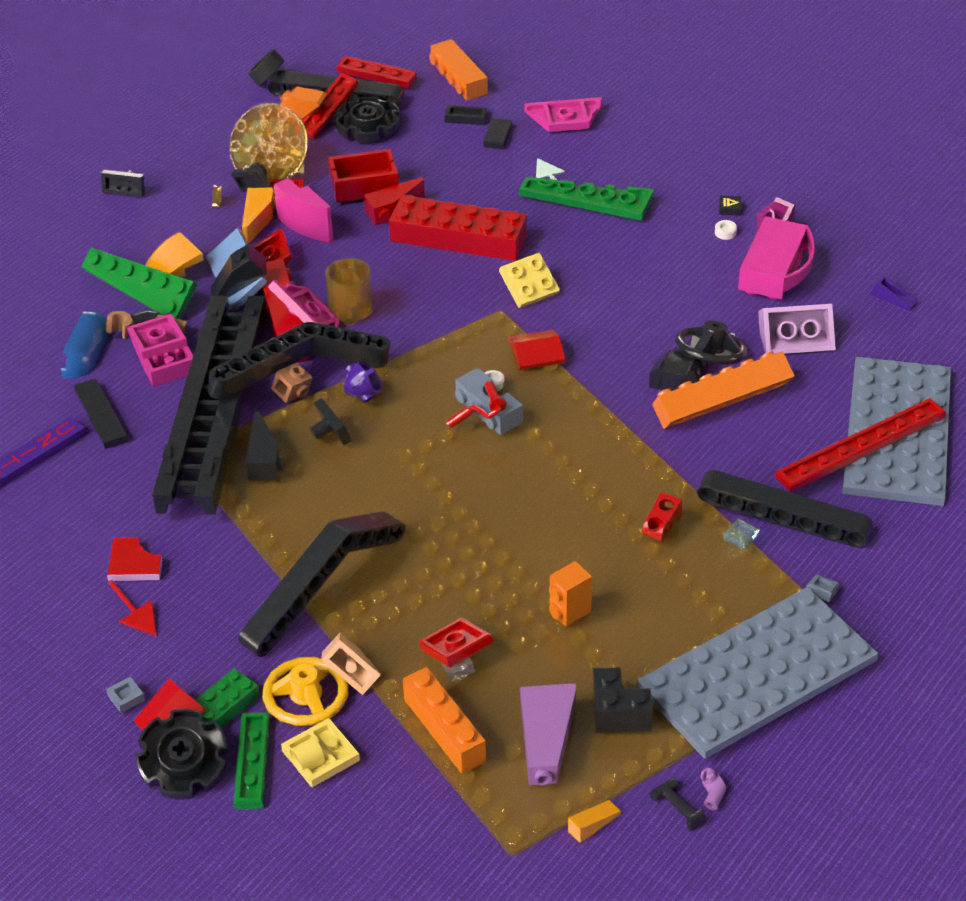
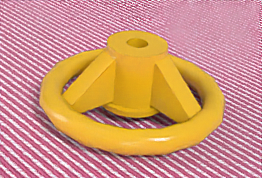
M298 657L283 662L271 671L263 685L262 700L268 712L279 721L293 726H313L328 718H332L342 709L348 698L349 683L324 663L321 658ZM287 672H290V673L287 674L285 677H283L282 679H280V678H281L282 676H284ZM328 674H331L338 684V695L335 701L324 710L320 700L322 687L319 682ZM290 695L294 703L303 706L308 705L312 715H295L285 712L277 706L273 696Z

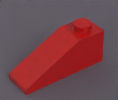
M421 177L364 194L365 213L376 226L389 222L401 195L424 198V178Z

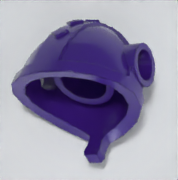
M358 361L345 368L347 375L344 382V392L346 394L361 398L363 403H366L382 392L383 384L380 376L369 364Z

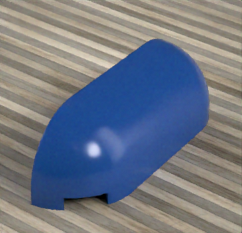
M83 311L63 351L67 358L65 368H61L62 378H78L90 373L95 368L111 333H106L107 319L100 313Z

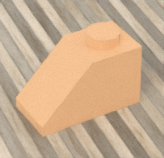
M339 633L322 652L321 660L362 695L381 675L364 653L342 633Z

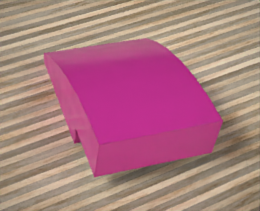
M289 178L274 184L277 218L279 221L306 237L327 243L333 242L331 207L308 186L299 188Z
M171 314L127 327L136 353L153 387L188 376L193 354L187 346L184 334Z

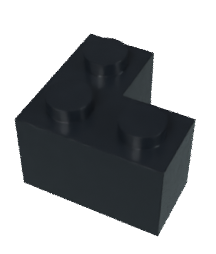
M621 667L593 668L592 690L595 733L651 731L653 713L651 688L623 689Z

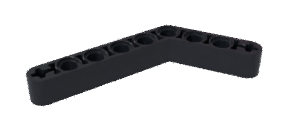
M305 322L214 367L209 373L208 394L215 399L227 398L311 354L353 363L363 361L372 367H384L388 363L391 343L383 336L316 322Z
M385 511L329 522L243 627L238 636L239 643L258 657L267 655L349 552L397 543L403 537L406 525Z

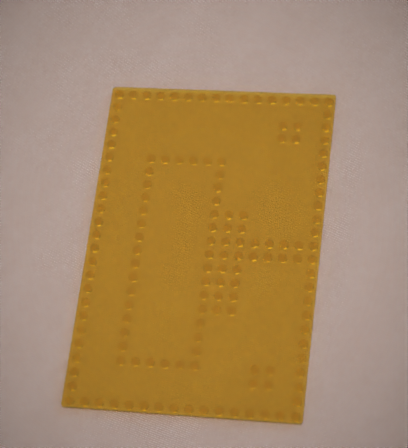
M497 311L390 359L384 367H373L380 376L383 390L366 403H363L361 398L350 396L344 392V380L262 417L278 444L279 455L284 456V470L279 471L278 481H248L246 459L253 422L238 428L218 505L281 580L324 527L332 520L385 511L406 525L405 533L397 543L349 552L305 609L331 641L339 633H342L376 667L381 675L370 688L510 856H515L568 825V817L616 798L697 751L653 703L651 731L595 733L592 690L593 668L621 667L622 688H638L637 679L803 589L711 504L702 501L698 497L697 491L560 364L519 370L508 337L527 333L503 311ZM476 368L483 372L489 370L501 372L504 375L505 385L503 389L497 391L499 397L509 393L523 405V423L499 435L494 429H490L481 418L472 414L458 425L450 428L446 420L467 407L460 403L455 396V380ZM320 398L326 402L345 425L352 440L343 446L332 431L319 440H316L309 428L322 420L314 405V402ZM661 492L682 499V516L678 522H675L672 529L669 530L664 542L647 537L642 533L645 520ZM665 502V506L674 507L672 503ZM576 561L592 576L591 613L566 627L559 620L554 619L549 611L550 575ZM461 617L492 635V644L450 668L423 652L418 643L423 638ZM425 667L430 670L486 741V762L464 774H461L404 700L403 678ZM576 683V708L558 783L529 785L520 706V687Z

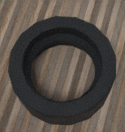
M272 49L253 66L248 75L259 86L281 67L285 59L275 49Z

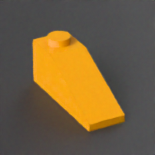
M273 188L247 189L242 231L248 244L274 218L276 200Z

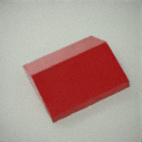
M282 228L252 246L266 258V262L283 259L286 267L293 257Z
M554 330L508 337L519 370L565 363L560 336Z
M169 678L133 721L144 730L156 717L167 720L172 710L192 709L204 714L206 709Z

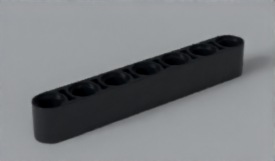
M277 70L268 82L267 89L272 95L280 97L287 90L291 92L296 87L326 92L338 77ZM358 80L359 85L345 102L356 101L360 97H380V100H389L399 107L404 97V90L396 84Z
M717 470L705 472L697 491L698 497L706 503L855 548H862L867 544L873 527L871 518L864 514Z

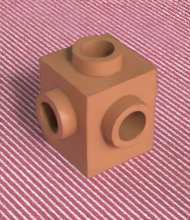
M295 363L276 372L271 389L285 403H288L297 398H303L308 394L313 377L298 363Z

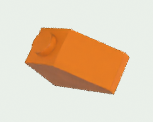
M296 87L291 92L287 90L280 97L282 101L277 108L293 124H296L320 106L327 94L324 91Z

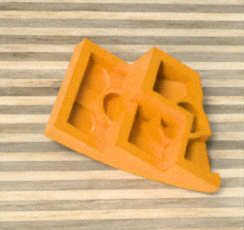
M179 232L162 243L149 258L145 266L182 278L186 276V268L204 260L203 253Z

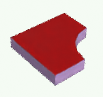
M139 537L113 538L107 572L108 581L160 580L163 562L162 555L151 554L145 551L140 545Z

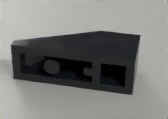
M249 244L237 249L229 256L212 284L211 296H228L229 298L266 275V258Z
M254 412L246 459L248 481H278L279 471L284 470V456L279 455L278 444L260 412Z

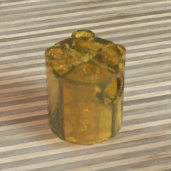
M344 258L332 262L325 271L328 308L345 325H354L356 321L364 319L373 313L370 267L366 262L355 258Z

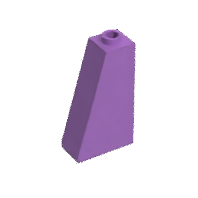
M576 683L520 687V706L529 785L558 783L576 708Z

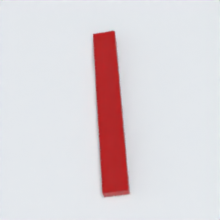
M928 398L776 471L775 478L789 492H793L945 418L946 411L931 398Z

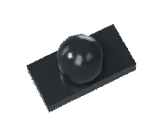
M253 163L244 169H235L231 173L241 191H247L248 188H267L271 185L267 179V169L260 163Z

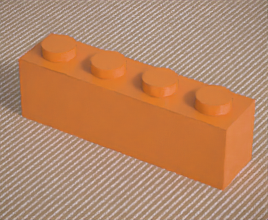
M452 39L431 45V54L429 55L431 64L439 70L441 75H444L459 95L461 94L466 101L488 95V77Z
M425 667L403 678L404 700L461 774L485 763V739L430 670Z

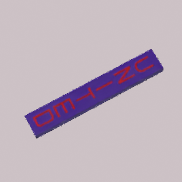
M70 416L1 458L0 487L85 435V427Z

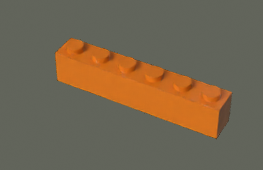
M771 351L762 355L759 360L748 359L742 362L740 367L733 369V366L722 369L718 375L713 376L710 373L701 377L696 383L692 384L691 381H688L678 386L679 389L671 391L669 388L659 392L657 399L652 405L663 429L786 385L795 376L783 351L776 354Z

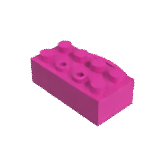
M765 216L740 267L738 290H743L750 295H765L769 299L776 300L782 299L785 291L802 282L809 274L814 258L815 245L809 226ZM806 251L809 254V259L807 263L802 268H800L802 263V253Z

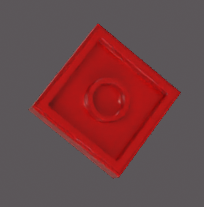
M461 617L423 638L418 643L423 652L450 668L492 644L493 639L491 634Z

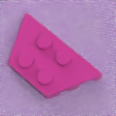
M602 97L525 103V113L548 132L589 129L602 106Z
M273 280L268 286L287 306L289 312L297 316L303 323L316 322L338 327L340 319L308 287L296 286L291 283H287L283 287L277 280Z

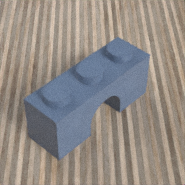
M476 368L455 380V396L465 406L477 405L489 413L491 411L489 407L490 398L485 388V383L493 380L482 370ZM509 393L500 396L505 399L506 407L494 417L487 419L476 411L473 413L499 435L523 423V405Z

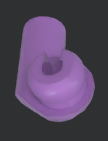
M706 768L700 775L703 785L708 791L704 805L710 810H716L726 792V785L714 769Z

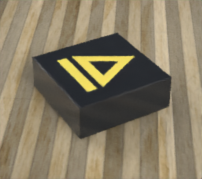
M719 196V215H741V196Z

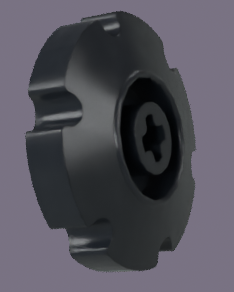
M360 97L356 101L345 102L337 109L336 129L343 137L347 139L354 138L356 142L380 141V138H389L400 128V110L393 102L389 100L382 101L380 97Z
M192 709L172 710L167 720H162L160 717L153 719L139 737L138 744L141 749H144L143 752L136 754L140 775L149 788L159 785L160 793L164 797L170 799L193 798L194 791L197 788H203L205 791L210 790L220 780L225 771V760L220 758L223 754L228 753L224 733L214 720L205 723L203 713ZM182 751H186L183 753L182 757H178L181 755Z

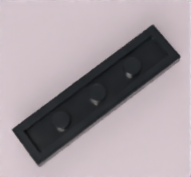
M96 378L73 385L74 391L104 448L107 449L128 442L127 435Z

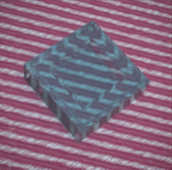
M737 519L723 533V539L745 550L759 536V529Z

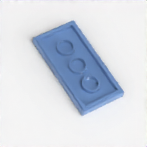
M238 228L206 256L215 278H217L229 256L237 249L248 244L243 232ZM265 276L228 298L229 307L233 311H237L247 302L248 296H253L267 284Z

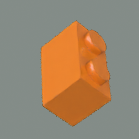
M574 561L550 575L549 611L554 619L559 620L567 627L591 613L592 576Z

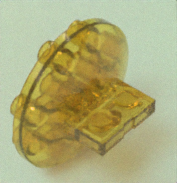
M264 103L249 109L237 121L230 139V156L235 169H244L253 163H260L267 169L268 180L292 179L302 167L308 149V136L300 117L291 109L276 103Z

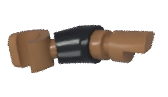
M145 310L133 315L124 311H114L107 316L106 333L112 334L115 331H122V338L125 340L130 337L127 327L164 315H160V312ZM174 318L182 333H184L188 321Z

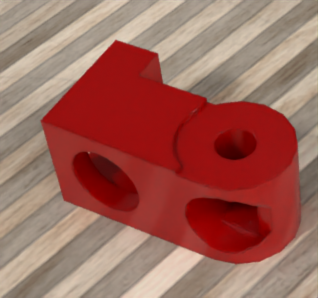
M661 492L645 520L642 531L643 535L664 542L669 530L672 529L675 522H678L682 516V499ZM665 502L672 503L674 507L665 506Z

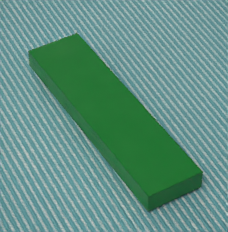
M269 713L241 714L234 809H263L270 727Z

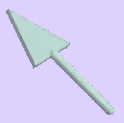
M537 158L536 178L550 177L557 180L554 175L565 173L564 170Z

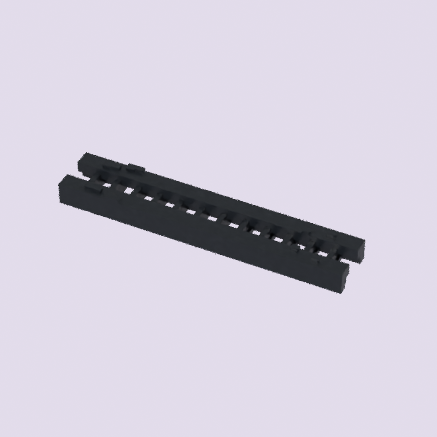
M211 296L152 497L156 514H166L168 506L173 505L174 499L178 498L194 499L195 505H201L202 510H205L206 514L216 515L249 386L227 398L215 399L208 394L209 373L214 367L260 345L267 318L265 296H248L244 312H228V296Z

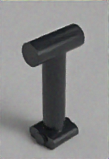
M671 778L650 791V796L654 801L664 797L687 819L686 825L689 831L705 823L706 815L704 810L700 809L696 812L674 791L679 788V783L675 778Z

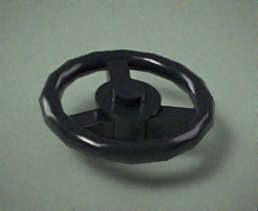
M709 320L702 327L685 328L679 331L675 338V343L679 350L690 357L713 364L729 365L739 363L747 357L748 348L744 342L731 335L727 330V325L719 321ZM696 336L700 339L693 348L685 342L687 337ZM725 350L735 353L727 356L716 355L723 353Z

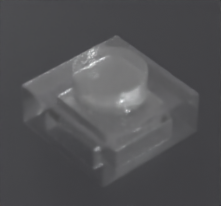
M469 657L450 668L441 663L442 669L449 681L463 679L475 672Z

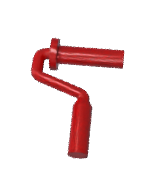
M493 381L485 383V388L490 398L489 407L491 411L487 413L477 405L466 407L446 420L450 428L470 417L474 411L490 419L505 409V399L499 397Z

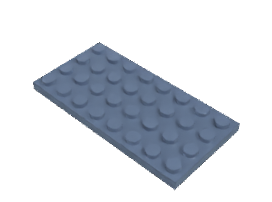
M855 357L848 437L928 398H931L946 411L945 418L846 465L842 494L944 506L951 367Z
M806 587L637 679V687L651 688V698L654 706L706 759L876 662L878 653L816 594Z

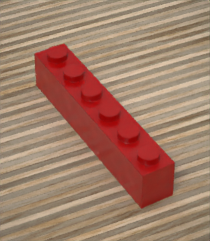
M283 259L266 262L267 274L264 276L267 284L261 288L262 295L265 296L274 337L303 324L297 316L289 312L287 306L268 288L273 280H277L283 287L287 283L294 284V281H291L290 268H285ZM307 356L295 363L310 361V357Z

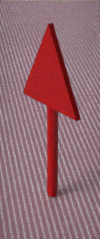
M110 580L109 585L132 611L131 614L120 620L119 623L157 637L152 600L136 609L118 586Z

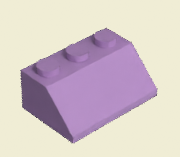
M832 304L763 308L758 311L760 336L765 354L771 351L774 354L781 351L784 354L836 350Z

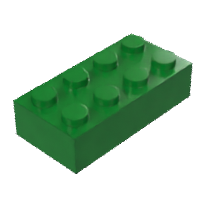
M234 668L199 696L196 701L206 709L203 714L204 722L208 723L214 720L222 728L260 695L258 685Z

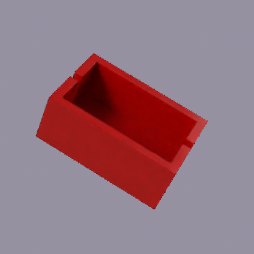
M391 149L328 157L330 180L336 203L364 199V194L399 184L398 171Z

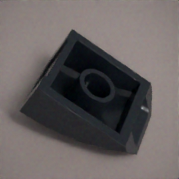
M672 348L659 357L651 369L649 388L661 390L670 388L673 391L679 389L678 386L685 382L691 381L692 384L696 383L705 375L708 364L688 356L679 348Z

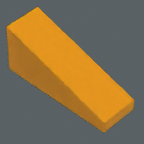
M607 800L568 817V832L581 843L621 815V811L610 800Z

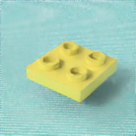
M540 253L504 265L499 269L518 308L554 296L560 291Z
M329 718L281 744L282 752L311 787L318 785L360 761L359 753Z

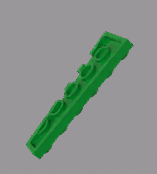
M526 177L519 188V196L642 221L654 197V189L627 187V190L615 189V185H606V188L594 187V183L575 185L573 181Z
M90 248L81 266L87 272L124 292L131 298L136 299L148 308L160 312V315L171 314L173 318L180 320L197 287V284L191 280L94 248Z

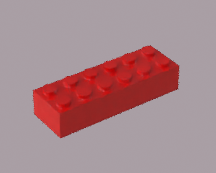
M401 195L389 219L390 241L516 261L527 236V214Z

